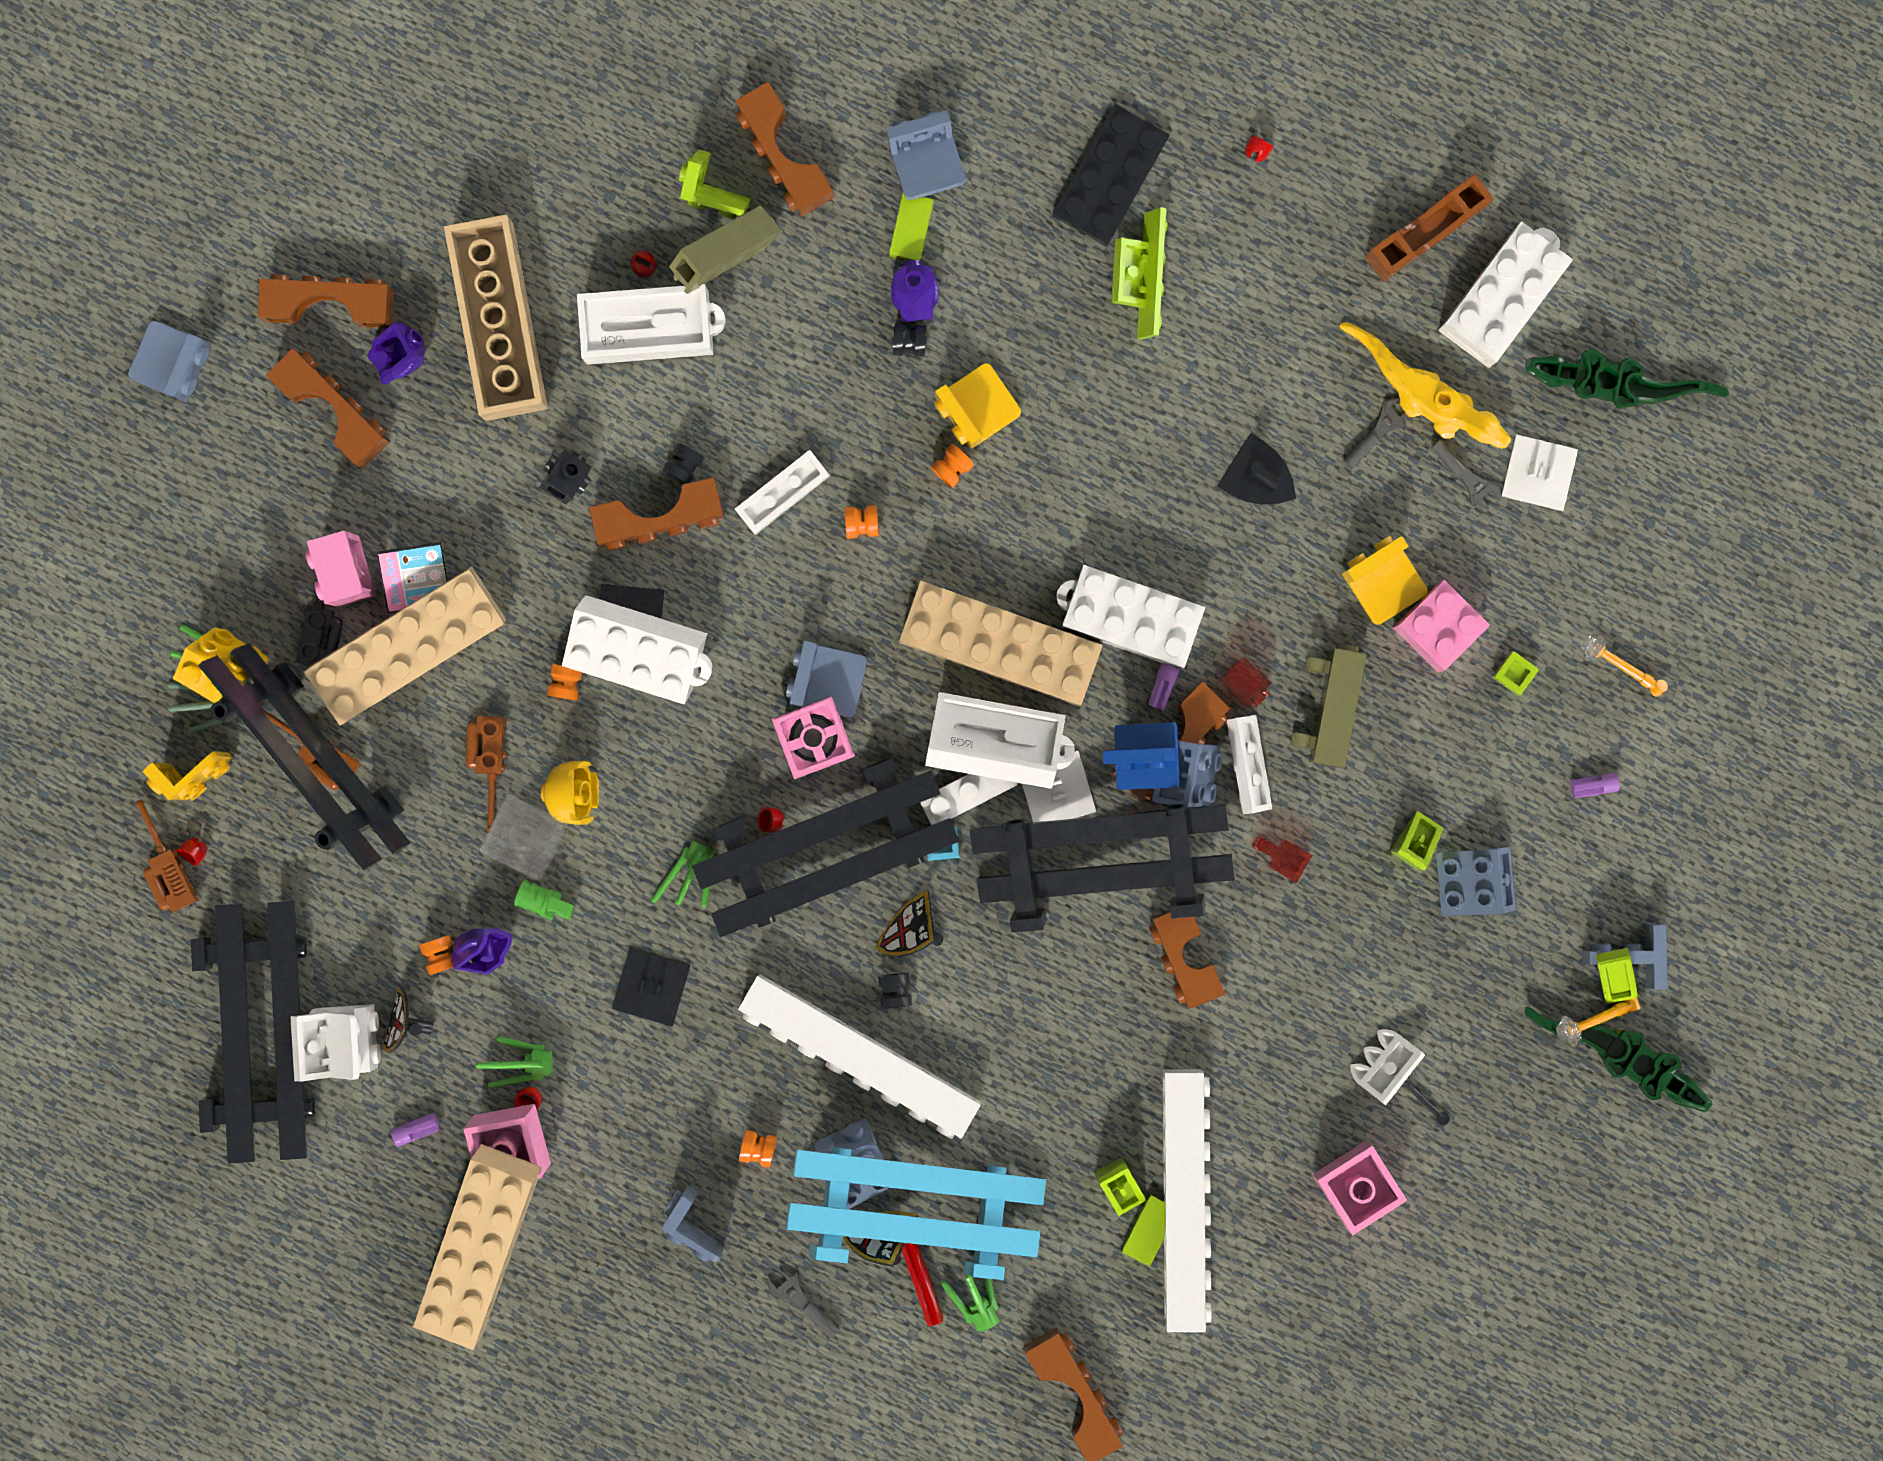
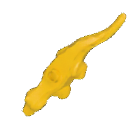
M1349 322L1340 324V328L1359 340L1370 351L1387 381L1398 392L1400 397L1399 404L1408 417L1420 415L1426 417L1434 423L1433 428L1443 439L1453 438L1455 432L1458 429H1462L1473 439L1481 443L1490 444L1502 449L1509 445L1511 438L1500 425L1496 416L1488 411L1475 410L1470 396L1457 392L1440 381L1437 373L1407 366L1396 358L1378 338Z

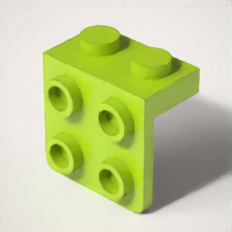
M698 149L693 157H688L687 162H683L679 175V181L683 182L680 199L687 200L689 206L697 209H706V206L718 209V213L724 217L737 218V215H744L750 206L751 198L704 184L711 155L710 152Z

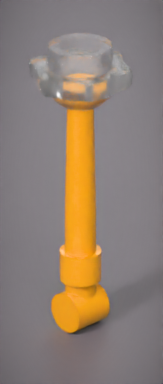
M1599 633L1597 636L1592 634L1584 642L1581 650L1585 652L1584 659L1586 661L1602 656L1638 680L1641 685L1650 688L1653 696H1660L1668 689V685L1664 680H1654L1653 676L1646 672L1643 673L1607 651L1604 634Z
M1634 998L1615 1004L1612 1008L1580 1023L1572 1021L1567 1016H1563L1556 1028V1032L1564 1044L1569 1043L1572 1047H1576L1582 1037V1030L1616 1016L1620 1017L1628 1012L1637 1011L1641 1007L1638 999Z

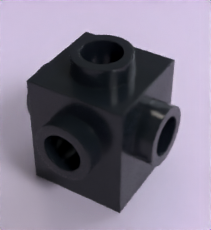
M564 449L557 457L552 454L543 468L547 475L539 488L562 503L567 504L574 498L576 493L581 495L588 486L591 478L587 474L592 466L585 463L586 459L581 454L575 451L568 452Z

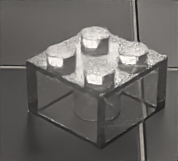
M507 794L479 852L535 880H540L544 878L570 824L551 815L547 809L516 794Z

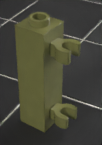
M760 205L682 248L669 266L674 272L673 279L675 281L680 280L686 287L684 292L689 294L698 289L699 286L768 248L781 229Z
M1340 644L1339 649L1330 650L1329 661L1309 657L1306 660L1305 671L1326 674L1314 736L1297 732L1292 733L1290 745L1311 749L1309 759L1311 763L1345 768L1367 654L1358 653L1359 647Z

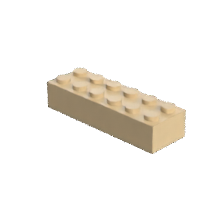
M501 215L444 226L479 416L485 421L547 410L548 405L514 223L508 215Z
M471 566L312 664L304 673L338 724L342 725L505 624L506 618Z
M920 581L899 640L900 644L1078 707L1082 705L1103 646Z
M480 1145L470 1160L413 1325L414 1328L474 1350L485 1331L542 1167L486 1145Z

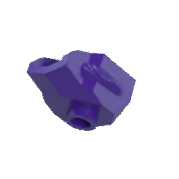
M920 260L905 261L902 267L893 270V281L890 286L892 304L901 312L902 323L923 320L931 321L933 320L932 309L937 305L940 293L938 281H936L933 275L932 266L922 265Z
M393 323L375 338L372 349L368 353V359L378 370L382 384H388L394 379L409 375L424 364L426 348L423 345L424 340L421 334L403 323Z
M499 928L472 929L462 933L456 938L452 953L453 969L485 975L490 974L504 963V957L512 943V934Z

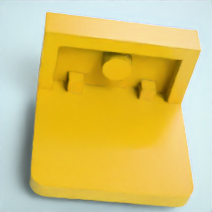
M987 363L981 365L950 387H947L945 384L935 391L937 401L934 402L936 409L943 418L947 416L950 418L955 426L951 429L961 445L966 443L970 449H973L1021 415V409L992 366Z
M1391 536L1383 539L1374 545L1377 550L1375 553L1367 558L1364 553H1361L1347 562L1350 568L1341 573L1375 625L1387 621L1428 593L1426 585L1403 551L1409 546L1402 536L1395 540Z
M213 628L185 648L173 679L215 703L222 695L198 665L202 661L218 655L241 685L244 686L250 677L230 652L246 644L235 638L231 632L225 629ZM252 646L267 664L269 658L262 654L257 647Z
M213 751L185 777H182L168 763L152 762L143 770V773L149 778L146 780V783L155 793L159 795L163 793L168 800H188L190 798L193 801L206 790L204 784L212 777L217 779L229 770L230 765L228 762L233 757L228 752Z

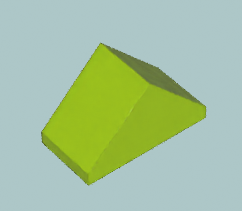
M1416 811L1390 852L1413 868L1424 871L1430 863L1444 828L1419 811Z
M1122 1157L1094 1172L1118 1216L1146 1201Z

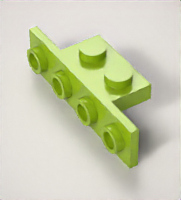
M1162 207L1144 213L1143 241L1127 238L1115 240L1111 303L1139 307L1137 339L1158 336L1162 324L1160 308L1161 297L1164 292L1162 274L1166 259L1164 239L1167 231L1166 208Z

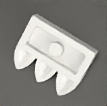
M1382 1029L1377 1031V1035L1385 1050L1377 1047H1365V1058L1371 1067L1363 1064H1351L1350 1069L1354 1080L1386 1105L1425 1054L1398 1033Z

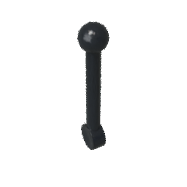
M1408 1076L1401 1087H1406L1436 1116V1121L1440 1125L1448 1124L1450 1120L1448 1114L1440 1112L1410 1083L1411 1080Z

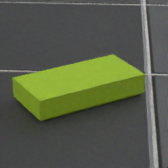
M904 193L902 194L889 257L907 261H921L934 199L921 197L908 200L905 198Z
M1628 948L1596 954L1606 1004L1637 998L1638 993Z
M1149 1194L1121 1249L1122 1253L1149 1267L1165 1238L1164 1227L1166 1219L1163 1200Z

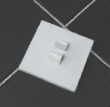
M1516 434L1501 496L1564 511L1578 449Z
M1079 751L1075 752L1073 761L1068 767L1057 769L1052 789L1022 783L1033 822L1073 819L1096 812Z

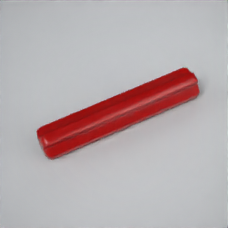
M904 1243L901 1250L928 1326L938 1325L943 1322V1315L919 1244Z

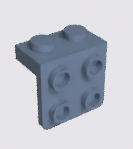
M947 110L930 112L922 118L912 121H900L886 128L889 149L906 199L914 200L961 186L966 182V176L953 139L951 120Z
M153 321L148 325L128 376L137 383L187 403L189 396L195 390L201 368L208 359L211 344L190 333L185 334Z
M804 641L803 648L797 647L793 665L798 666L796 678H790L787 687L786 697L791 698L790 704L805 707L832 696L840 716L854 717L867 666L866 657Z
M866 1118L849 1124L846 1128L809 1145V1150L812 1152L830 1154L832 1153V1147L852 1149L851 1156L885 1160L877 1146L872 1129ZM850 1183L846 1209H850L891 1188Z
M688 1185L683 1193L677 1189L664 1211L668 1214V1217L661 1230L666 1232L665 1237L674 1244L681 1246L684 1243L694 1249L692 1253L706 1263L712 1260L717 1263L723 1252L724 1245L682 1220L692 1205L698 1191Z

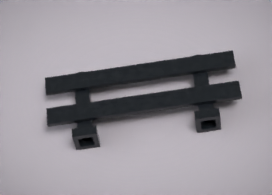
M250 643L233 649L230 652L231 655L254 682L246 687L241 685L218 655L204 660L198 665L222 695L211 706L213 717L218 721H223V723L240 717L325 822L326 825L317 831L314 837L318 847L328 851L342 843L364 871L380 862L382 858L361 832L372 828L392 854L402 850L411 843L394 822L404 811L403 807L386 786L377 789L373 794L369 792L294 699L305 686L285 662L278 664L271 670ZM269 703L273 705L356 808L348 814L342 810L260 707Z
M891 757L864 767L861 771L865 781L869 782L872 780L877 792L747 844L742 834L743 831L747 830L742 816L713 827L712 831L716 841L724 840L728 851L692 865L699 886L702 890L738 875L747 898L711 913L720 938L756 923L759 928L776 921L775 916L903 864H906L907 868L925 862L923 856L958 843L959 839L950 818L914 832L905 808L941 794L932 770L895 784L891 773L897 771ZM887 816L895 840L770 890H764L756 869L757 867Z
M1172 804L1166 806V810L1024 823L1022 819H1015L1005 822V825L970 828L973 855L1007 851L1010 874L977 877L980 903L1014 900L1016 911L1013 912L1010 919L1011 933L1038 931L1044 929L1047 917L1045 908H1038L1036 898L1174 886L1176 896L1172 897L1170 903L1171 919L1204 916L1206 907L1204 894H1197L1196 884L1235 880L1232 854L1192 857L1190 834L1229 831L1226 804L1185 808L1184 804ZM1168 836L1171 856L1169 860L1033 872L1030 849Z
M295 901L267 903L269 940L244 941L243 904L215 906L217 943H211V937L191 939L192 972L212 969V964L218 963L225 1103H219L218 1096L204 1097L198 1103L200 1133L214 1132L220 1128V1124H226L228 1164L255 1162L253 1122L278 1121L280 1160L307 1158L306 1118H313L315 1116L314 1098H304V1081H294L291 1016L300 1015L298 958L307 957L306 939L296 937ZM270 960L277 1099L252 1101L246 962Z

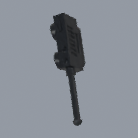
M318 596L314 602V607L307 606V609H304L303 615H305V620L301 623L303 630L296 658L297 663L312 665L337 650L339 646L343 621L341 618L334 616V611L323 609V600H320ZM325 628H329L325 650L321 649L324 630Z

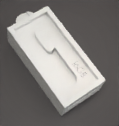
M1521 221L1512 230L1438 331L1488 368L1494 365L1573 259L1559 249V237L1553 231L1546 228H1539L1534 231Z
M705 284L689 294L684 292L685 286L577 294L581 356L585 363L589 365L714 355L712 336L718 335L724 329L725 315L718 305L710 303L709 291ZM711 314L715 315L714 325H711Z
M1083 565L1078 580H1070L1063 583L1059 587L1056 596L1057 604L1062 610L1066 611L1061 628L1157 662L1174 666L1180 670L1185 668L1205 607L1086 565ZM1071 589L1073 591L1072 598L1067 602L1066 595Z
M587 595L583 597L575 608L562 663L564 667L681 704L686 703L693 687L706 683L712 673V662L707 655L703 654L707 633ZM699 666L701 667V674L698 673Z
M939 692L925 766L1052 789L1057 769H1064L1071 764L1075 755V748L1073 742L1068 737L1062 735L1066 715ZM1061 749H1064V756H1060Z

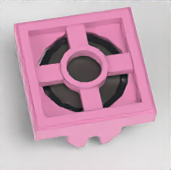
M832 696L772 719L794 779L855 757Z

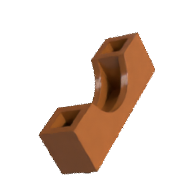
M766 82L735 100L739 111L734 114L743 130L747 128L751 130L755 138L750 141L758 156L762 157L765 155L771 164L767 167V171L774 183L778 184L781 182L787 193L782 196L790 210L793 212L797 209L802 217L834 198L833 190L817 163L807 165L795 163L787 159L778 149L776 136L781 123L786 118V113L770 83Z
M1474 174L1413 222L1397 230L1372 248L1365 258L1381 280L1386 282L1486 209L1494 199L1476 174Z
M272 274L270 279L259 280L257 317L264 322L297 324L308 307L320 301L332 300L343 303L350 311L353 321L360 327L389 328L392 325L394 290L385 285L383 280L366 279L365 284L353 283V279L336 277L334 282H322L320 277L302 276V281L290 280L289 276Z
M292 348L265 376L294 402L307 398L327 400L334 408L338 420V430L333 443L356 466L363 469L389 443L383 436L387 431L374 418L368 421L361 414L364 408L352 396L346 399L338 391L342 386L330 374L327 373L323 377L316 370L320 364L308 352L305 351L300 354Z
M714 478L682 485L681 495L677 504L668 513L656 518H643L631 513L621 500L589 507L597 544L600 547H607V551L625 548V542L638 539L639 544L657 540V534L669 532V536L685 534L688 532L687 527L700 524L701 529L711 528L719 525V519L725 518L717 482Z
M1200 682L1177 705L1182 716V731L1178 740L1204 744L1206 740L1203 736L1211 728L1216 732L1228 720L1225 713L1230 708L1204 682ZM1114 770L1111 774L1116 778V770ZM1154 788L1128 789V791L1137 800H1141L1144 796L1149 800L1153 796Z
M1056 1327L1025 1345L1024 1352L1040 1381H1060L1069 1385L1077 1392L1082 1401V1411L1078 1422L1072 1429V1435L1086 1461H1099L1123 1447L1120 1436L1124 1432L1115 1416L1109 1419L1103 1409L1108 1404L1099 1388L1093 1391L1087 1381L1092 1376L1083 1360L1077 1363L1071 1353L1076 1348L1067 1332L1061 1335Z

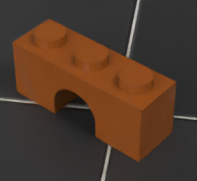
M1170 910L1152 917L1153 925L1148 928L1155 945L1161 943L1166 955L1160 958L1166 973L1174 974L1177 985L1172 987L1179 1004L1185 1002L1186 1006L1191 1009L1225 995L1213 964L1208 963L1200 967H1190L1183 960L1182 950L1186 942L1201 935L1195 918L1171 919Z

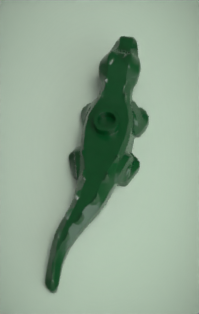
M1595 349L1585 350L1581 354L1582 358L1577 363H1571L1559 357L1548 356L1531 357L1526 360L1525 370L1537 377L1548 387L1567 385L1573 387L1580 398H1596L1610 401L1618 409L1633 407L1639 404L1662 403L1693 393H1707L1720 397H1727L1729 395V391L1725 387L1705 381L1687 380L1665 383L1646 378L1643 374L1644 367L1634 359L1626 358L1619 364L1605 361V356Z
M1525 1007L1524 1012L1526 1016L1546 1030L1559 1036L1581 1041L1597 1051L1612 1077L1621 1078L1627 1076L1639 1084L1640 1090L1648 1099H1661V1092L1663 1091L1672 1102L1683 1107L1707 1112L1712 1106L1710 1097L1705 1094L1693 1078L1675 1072L1676 1069L1682 1068L1679 1058L1670 1053H1658L1648 1047L1645 1043V1037L1641 1032L1620 1031L1595 1025L1580 1032L1578 1031V1034L1573 1037L1569 1034L1567 1027L1570 1024L1576 1025L1578 1023L1554 1021L1544 1017L1533 1008Z

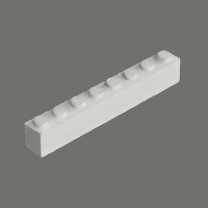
M761 974L756 977L738 1009L744 1013L742 1018L757 1027L760 1023L771 1028L770 1034L785 1043L790 1039L799 1045L798 1051L812 1059L816 1055L827 1061L825 1066L842 1075L843 1071L855 1077L853 1082L863 1089L869 1091L873 1087L882 1092L881 1098L895 1107L901 1103L910 1109L909 1115L923 1123L927 1119L938 1125L936 1130L948 1138L953 1139L954 1135L962 1139L981 1105L980 1101Z
M1201 1069L1163 1070V1173L1166 1219L1164 1227V1314L1167 1332H1206V1322H1211V1303H1205V1290H1211L1210 1270H1205V1258L1211 1257L1210 1238H1205V1226H1210L1211 1223L1210 1206H1205V1193H1210V1174H1204V1161H1210V1143L1204 1142V1129L1210 1128L1209 1110H1204V1097H1209L1210 1083L1209 1077H1204Z

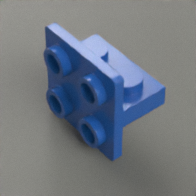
M1176 723L1116 725L1114 727L1115 750L1103 751V764H1115L1116 786L1118 790L1179 787Z

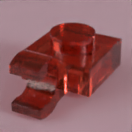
M1257 836L1252 845L1253 848L1272 858L1267 867L1295 883L1298 882L1313 856L1285 839L1277 846L1262 836Z

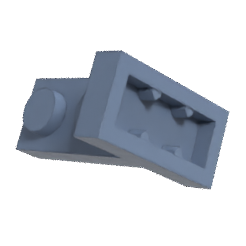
M1645 923V949H1643L1642 943H1624L1623 949L1628 948L1632 964H1646L1647 988L1666 990L1668 989L1666 925ZM1591 944V950H1582V963L1597 965L1596 954L1619 949H1611V944Z

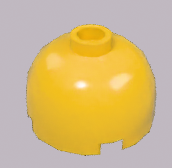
M563 762L553 768L547 776L545 783L541 787V799L549 813L556 820L574 825H587L594 819L595 816L589 815L592 808H598L599 781L597 773L590 772L588 766H592L590 762Z

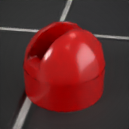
M1251 135L1245 147V154L1249 159L1254 152L1258 154L1255 162H1262L1269 156L1273 146Z
M639 251L633 255L631 268L637 276L649 277L656 270L657 263L650 252ZM637 258L651 263V265L647 268L635 261Z
M763 807L757 817L758 828L766 833L777 832L783 828L784 825L782 823L785 816L777 808Z
M190 838L177 851L188 863L198 866L206 856L207 846L203 841L199 842L198 838Z
M532 1086L522 1088L515 1097V1107L535 1104L536 1110H538L542 1103L540 1091ZM523 1094H526V1095H529V1096H531V1097H534L535 1100L532 1099V1098H529V1097H525V1096H523Z

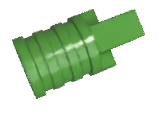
M526 879L522 882L514 902L515 907H522L524 910L540 914L541 917L552 920L554 915L570 920L575 909L574 905L560 900L562 897L561 893L552 889L548 890L534 883L532 884Z

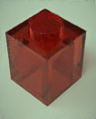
M1245 657L1240 658L1219 680L1245 707H1249L1252 703L1257 707L1270 694L1266 689L1272 684Z

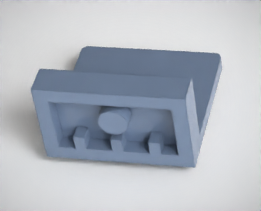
M1178 740L1179 787L1154 788L1152 802L1166 805L1184 804L1185 808L1211 805L1217 793V787L1214 784L1216 772L1219 771L1222 764L1220 745L1195 744Z
M1510 847L1437 853L1441 914L1443 916L1503 914L1516 910Z

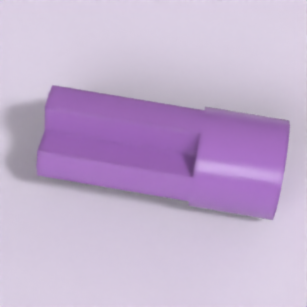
M1165 663L1161 664L1148 702L1149 706L1165 710L1172 687L1178 676L1179 668Z
M1616 773L1570 780L1571 794H1573L1574 799L1619 791V780Z
M435 1113L391 1129L392 1139L395 1145L400 1147L440 1131V1124L438 1119H436Z

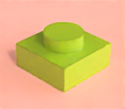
M1511 651L1492 678L1517 696H1521L1539 669L1516 652Z

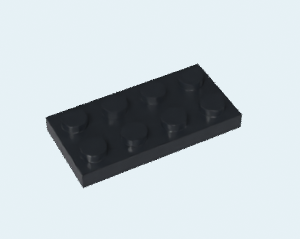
M1114 104L1052 216L1108 247L1170 134Z

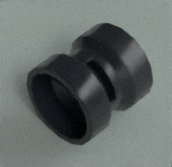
M895 323L893 355L903 356L905 353H912L915 357H925L927 326L917 324L915 327H907L905 324Z
M677 442L673 449L674 455L671 461L666 462L662 471L685 484L692 483L695 477L693 472L696 467L701 466L705 457L697 451Z
M909 973L878 976L879 987L883 991V996L880 998L882 1009L913 1005L912 995L908 993L907 987L910 983Z

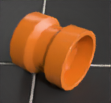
M951 444L945 450L944 459L936 460L930 468L953 489L959 483V475L968 473L975 465L965 453L954 444Z
M867 505L864 509H857L854 506L845 507L847 539L857 538L863 534L869 537H879L877 505Z
M551 664L550 674L552 682L547 686L546 695L578 701L579 690L577 689V683L582 679L583 672L562 665Z
M450 935L419 945L421 954L426 956L428 962L426 965L428 975L453 968L451 951L453 943ZM440 951L443 952V954L438 956H435L434 954Z
M746 1130L739 1161L744 1163L755 1161L759 1162L760 1166L770 1168L777 1136L768 1134L763 1137L758 1136L755 1131Z

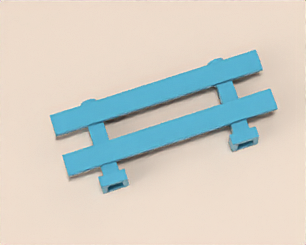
M832 1147V1153L830 1154L796 1150L793 1176L826 1180L823 1206L789 1203L786 1230L819 1233L818 1245L810 1244L809 1257L812 1259L848 1263L849 1250L842 1247L843 1236L975 1250L974 1261H965L964 1274H970L972 1277L1004 1280L1005 1267L997 1265L999 1253L1030 1257L1038 1256L1040 1231L1002 1227L1005 1201L1043 1205L1046 1179L1007 1175L1005 1167L987 1165V1172L854 1157L851 1156L852 1149ZM855 1183L981 1198L978 1224L846 1209L849 1184Z

